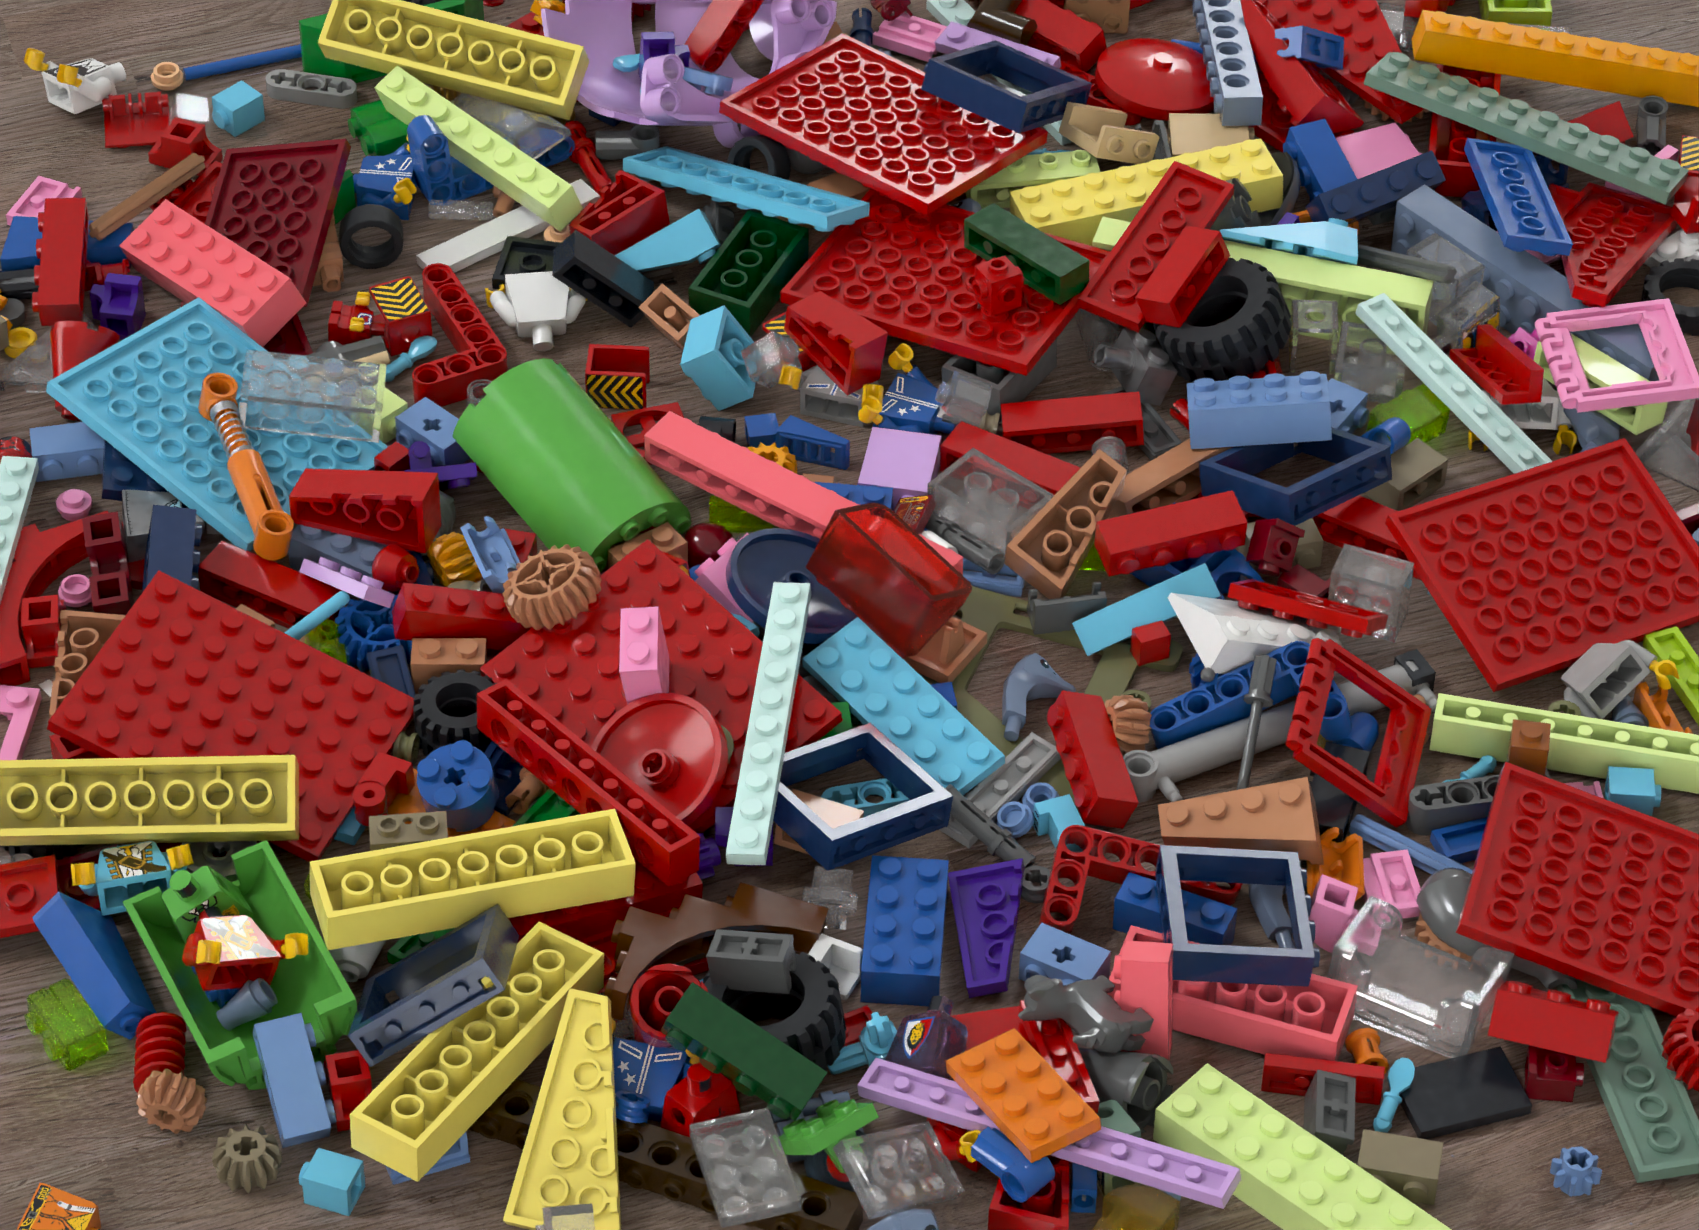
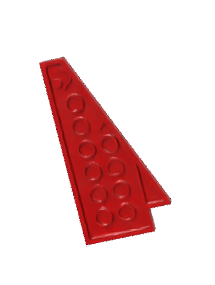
M1258 0L1284 28L1303 25L1344 37L1343 69L1319 68L1398 123L1403 124L1424 109L1364 85L1366 73L1387 53H1402L1376 0Z
M1589 182L1580 192L1550 184L1548 188L1573 243L1570 255H1561L1571 297L1581 300L1584 305L1589 307H1605L1678 225L1670 215L1671 206Z

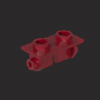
M870 0L872 7L887 21L895 20L904 12L910 17L913 16L907 8L911 4L910 0Z

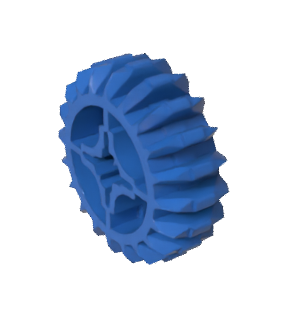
M395 595L390 608L359 598L358 601L350 599L347 607L340 609L333 625V639L340 654V659H345L349 666H357L361 672H365L369 669L366 659L367 653L403 645L407 664H411L412 641L395 639L392 610L398 595Z

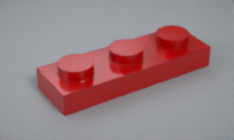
M1265 1053L1261 1091L1305 1096L1318 1069L1356 1078L1355 1102L1380 1105L1385 1067Z

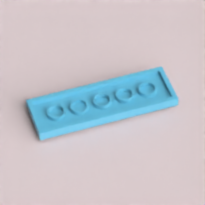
M859 617L855 618L802 658L803 667L839 702H848L850 712L863 725L868 723L874 725L944 788L952 784L962 795H965L1005 764V755Z

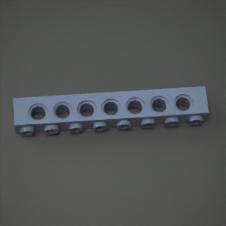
M1190 0L1192 1L1193 17H1196V31L1199 32L1200 48H1203V63L1207 64L1206 75L1207 80L1210 81V95L1214 97V113L1220 114L1222 126L1261 125L1263 94L1240 0Z

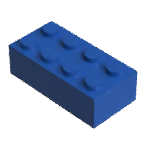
M872 855L861 966L860 1002L929 1006L931 997L939 996L949 860Z

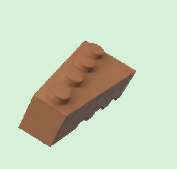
M1098 449L1007 545L1004 564L1048 599L1063 598L1095 542L1096 522L1108 518L1124 488L1127 470L1101 449Z
M61 610V631H58L57 642L59 648L58 657H55L54 668L56 674L55 680L52 683L49 709L50 718L125 615Z
M1308 777L1158 804L1161 837L1164 845L1298 852L1299 860H1309L1310 864L1324 865L1316 803Z

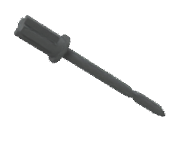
M1269 655L1255 656L1249 692L1243 698L1244 702L1252 706L1236 790L1248 788L1262 709L1263 707L1273 705V700L1270 696L1277 659L1270 658Z

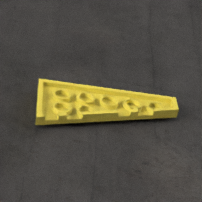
M569 988L503 1221L507 1225L529 1230H621L611 1000L608 996Z

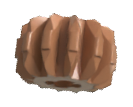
M1132 695L1113 696L1112 699L1106 700L1104 705L1122 756L1133 750H1145V743L1150 741L1148 735L1152 729L1150 727L1151 713L1148 712L1147 702L1142 701L1141 698H1134Z
M165 1069L163 1072L152 1071L144 1084H141L137 1093L138 1099L136 1104L139 1107L138 1114L148 1118L147 1123L149 1125L156 1124L159 1126L161 1131L163 1129H170L175 1134H178L180 1130L191 1132L199 1119H202L206 1109L207 1098L204 1096L205 1089L202 1086L196 1085L195 1078H187L183 1076L182 1072L176 1074L169 1069Z

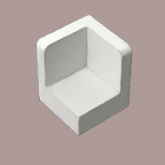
M821 933L819 940L815 942L808 954L830 969V973L835 976L839 983L841 999L847 1000L861 979L863 949Z

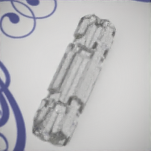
M430 200L428 215L430 219L443 220V216H447V220H474V217H479V221H490L493 218L494 208L491 201H479V204H475V201L448 200V203H443V200Z

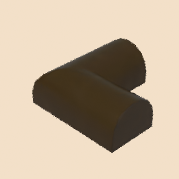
M982 0L967 24V27L1023 45L1028 44L1038 28L1034 19L1014 13L1022 0Z

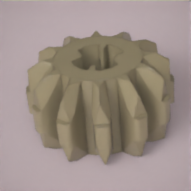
M245 1124L242 1131L229 1128L227 1137H218L216 1149L213 1150L212 1162L220 1183H228L232 1192L240 1187H244L249 1194L252 1187L258 1186L265 1190L267 1180H277L278 1168L281 1167L282 1152L279 1150L278 1141L274 1134H266L263 1126L252 1131Z

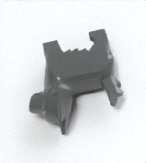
M1042 975L1032 976L1024 984L1027 991L1024 998L1026 1008L1018 1014V1017L1023 1021L1063 1019L1078 1034L1072 1039L1074 1043L1107 1053H1117L1121 1050L1128 1052L1140 1050L1146 1039L1138 1034L1150 1031L1154 1021L1142 1008L1136 1009L1134 1013L1121 1010L1117 1002L1107 994L1114 990L1115 985L1104 975L1098 976L1096 979L1080 980L1067 985H1063L1061 979H1050Z

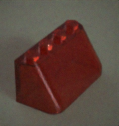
M867 503L835 510L806 565V568L822 586L827 587L836 595L845 608L855 613L902 659L917 655L964 605L972 591L971 583L893 510L879 503Z

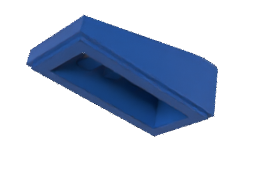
M792 415L776 431L777 448L788 447L789 453L795 455V460L846 470L850 465V441ZM831 448H835V453L831 452Z

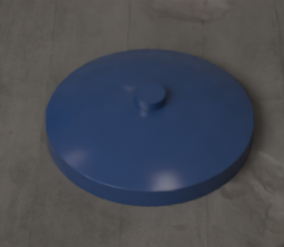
M782 528L753 532L737 543L726 566V581L735 602L745 614L764 628H766L774 582L810 583L811 599L803 643L822 644L855 618L859 617L862 620L867 611L869 601L868 589L857 567L834 546L807 533Z

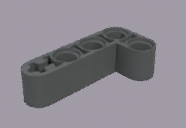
M1546 768L1545 777L1550 778V775ZM1500 775L1415 787L1409 794L1406 826L1415 834L1431 835L1432 830L1488 817Z

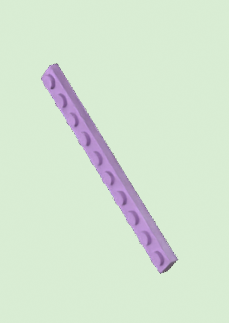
M875 1058L857 1085L859 1096L970 1131L979 1130L982 1132L987 1127H990L991 1129L996 1128L1003 1133L967 1093L952 1080ZM1102 1126L1101 1130L1050 1154V1156L1222 1209L1225 1208L1241 1181L1240 1168Z

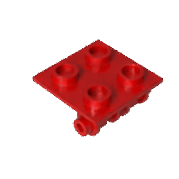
M161 91L144 93L145 102H142V94L138 93V103H133L132 94L128 93V104H126L125 94L108 95V98H104L102 105L105 126V148L154 146L170 125L168 94H161Z

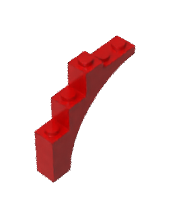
M107 510V511H103V512H100V513H97V514H94V515H100V514H105V513H109V512H108V510ZM82 519L39 532L35 523L22 527L0 604V685L17 686L31 681L27 654L22 644V598L41 596L47 587L67 569L88 557Z

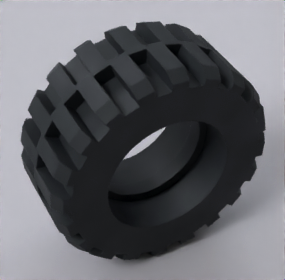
M1229 258L1180 328L1153 323V328L1163 351L1168 354L1169 360L1177 370V375L1194 383L1195 380L1201 378L1224 381L1234 376L1248 377V374L1262 371L1265 369V364L1268 361L1273 362L1278 357L1279 349H1284L1289 338L1288 335L1291 331L1292 322L1289 309L1273 274L1266 267L1256 262L1253 263L1242 258L1236 261L1233 258Z
M794 950L796 969L795 971L789 970L792 985L789 994L730 990L728 985L712 984L710 972L705 975L703 983L707 987L708 993L750 1021L771 1015L790 1016L778 1023L759 1027L825 1071L827 1070L826 1065L832 1066L840 1055L846 1040V1024L839 986L835 976L830 973V969L819 960L816 961L811 955L801 952L799 955Z

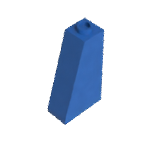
M13 217L0 258L2 272L34 269L35 265H40L41 259H37L36 239L42 238V232H39L38 217ZM133 223L124 224L100 241L88 234L87 260L91 263L100 262L101 265L121 263L123 259H128L119 245L134 231Z
M57 892L32 917L33 921L103 1028L131 1040L136 1035L138 1023L146 1016L157 1012L111 916H102L101 911L61 892Z

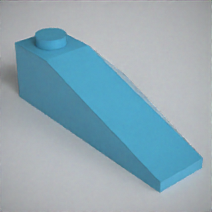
M697 209L615 256L638 272H645L692 263L696 260L702 264L713 257L716 253L715 250L721 244L706 214L702 210Z
M1329 218L1328 222L1321 221L1219 230L1223 239L1227 241L1350 265H1356L1358 260L1357 229L1348 227V222L1340 219Z

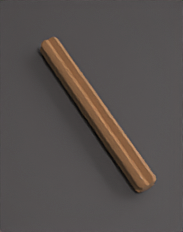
M192 153L91 222L88 226L90 230L89 235L99 241L106 238L205 169L204 157Z

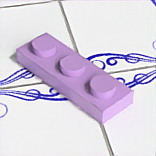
M320 557L318 563L304 558L299 570L300 573L361 599L387 608L391 607L395 594L382 589L384 582L363 575L360 580L361 572L345 566H341L339 571L341 564Z

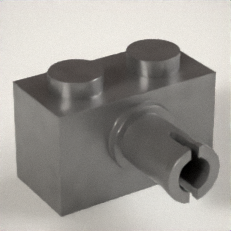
M1123 328L1114 347L1099 345L1094 354L1096 366L1111 368L1126 392L1139 391L1140 400L1144 403L1160 406L1177 374V370L1169 360L1168 354L1163 351L1157 342L1156 336L1146 329H1140L1139 332Z

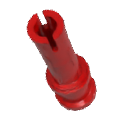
M570 121L563 125V128L575 144V148L569 158L573 163L579 164L594 191L600 195L603 187H611L613 182L596 156V145L592 139L587 138L584 125L579 121Z

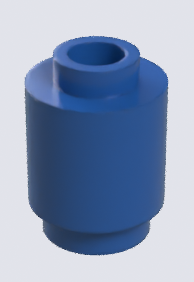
M1356 712L1350 716L1352 730L1349 735L1342 740L1333 741L1332 743L1371 751L1379 737V724L1372 715L1365 712Z

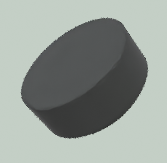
M7 298L8 301L0 311V315L8 318L13 324L11 329H14L24 323L26 319L25 307L20 300Z

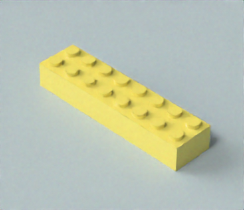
M332 0L318 40V45L325 58L387 74L396 66H399L422 83L566 120L571 118L589 64L584 46L403 0Z
M1261 138L1245 140L1241 143L1216 146L1208 150L1184 153L1160 160L1155 159L1137 165L1122 166L1113 170L1089 173L1085 176L1066 180L1061 179L1052 183L1027 186L1023 189L1010 191V213L1044 233L1092 246V241L1102 216L1132 222L1174 161L1224 181L1237 178L1245 186L1252 198L1248 202L1251 212L1255 210L1263 212L1281 207L1283 203V174Z
M296 755L0 760V846L126 844L146 841L177 843L299 840V764Z
M610 809L310 861V896L327 950L457 928L497 904L507 918L634 896L636 863L616 810Z
M538 922L517 943L505 990L429 1033L350 1114L351 1148L418 1182L556 1037L569 988L597 994L604 987V953ZM485 976L481 980L486 989L494 985L489 977Z

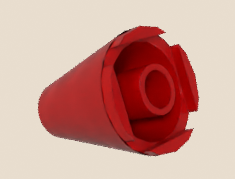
M59 321L54 323V327L52 326L50 331L53 379L118 343L120 335L100 325L97 332L87 328L88 323L81 321ZM55 400V409L61 412L62 418L80 421L79 418Z
M661 964L651 967L637 979L630 993V1011L634 1036L637 1042L647 1043L654 1047H672L665 1039L666 1035L660 1032L666 1019L692 982L708 992L705 984L702 981L700 983L691 974V970L676 964Z

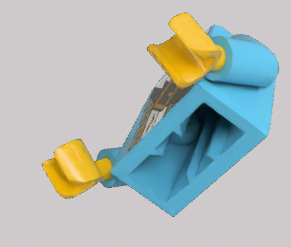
M154 841L118 844L117 847L103 849L100 851L98 864H94V862L71 864L72 886L78 885L88 896L98 895L102 916L127 912L122 901L159 886L163 894L164 891L170 888L169 881L175 872L186 870L189 865L194 864L189 843L166 849V852H161Z

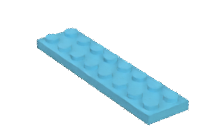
M668 146L623 158V171L635 174L641 180H656L661 182V186L668 188H684L686 193L692 195L705 194L711 196V200L716 202H733L740 209L761 210L765 216H782L788 218V222L792 224H810L814 226L815 230L821 232L833 231L834 227L839 225L855 224V220L869 216L870 203Z

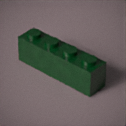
M995 203L964 219L965 248L987 261L1005 255L1015 267L1017 266L1021 269L1024 276V284L1057 304L1061 305L1078 295L1089 283V259Z
M693 982L676 1004L660 1031L666 1035L665 1039L673 1047L681 1051L689 1050L700 1058L699 1062L706 1069L716 1074L723 1073L733 1080V1085L740 1092L748 1096L756 1095L768 1103L767 1108L773 1114L783 1119L789 1117L793 1121L797 1120L827 1074V1071Z

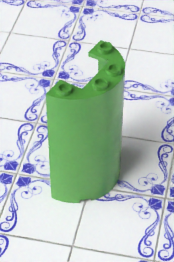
M552 359L531 360L503 373L483 389L486 396L481 398V401L476 406L471 403L467 406L455 426L452 437L474 463L476 462L480 470L532 531L537 533L538 538L549 550L554 545L558 549L566 544L571 548L579 546L582 551H587L593 558L600 573L606 567L608 550L612 545L622 540H631L639 532L651 526L658 527L666 522L680 535L685 533L691 526V516L688 508L561 363L556 364Z
M265 840L231 855L238 879L232 883L242 892L255 915L252 917V920L262 932L274 940L285 939V935L290 933L308 934L309 954L296 955L292 959H280L270 985L278 1001L272 1007V1012L237 1026L231 1031L226 1030L217 1018L216 1012L220 1010L217 1002H210L205 991L201 988L198 976L194 974L191 967L186 966L182 961L185 944L162 900V891L159 886L122 901L211 1072L217 1079L231 1087L235 1083L246 1084L248 1090L267 1089L253 1038L254 1024L302 1013L304 1024L311 1023L315 1035L316 1046L311 1047L314 1062L321 1061L323 1064L326 1061L325 1055L334 1054L337 1051L335 1044L340 1037L349 1034L355 1013L357 1012V1002L354 994L331 953L327 950L322 937L268 841Z

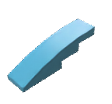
M1206 563L1073 622V627L1087 656L1131 638L1132 628L1161 620L1165 623L1178 617L1168 600L1170 593L1208 598L1220 597L1221 595Z

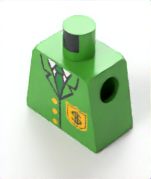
M208 865L200 867L191 874L187 870L175 872L169 881L170 888L164 891L161 896L184 944L188 936L194 933L200 913L208 907H218L223 916L246 915L251 918L255 916L240 889Z

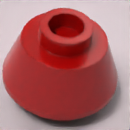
M389 544L381 549L373 561L372 577L384 582L382 589L385 591H400L403 583L413 584L418 578L419 567L415 557L398 544Z

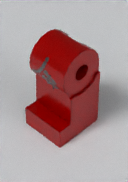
M382 752L377 753L352 794L356 807L355 817L360 824L369 826V816L388 815V807L399 792L409 795L415 786L412 762Z

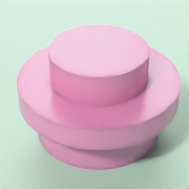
M79 489L67 490L61 493L56 500L57 511L68 521H76L87 517L92 507L91 496Z
M81 574L67 576L59 587V599H64L66 606L69 607L87 605L92 601L89 579Z

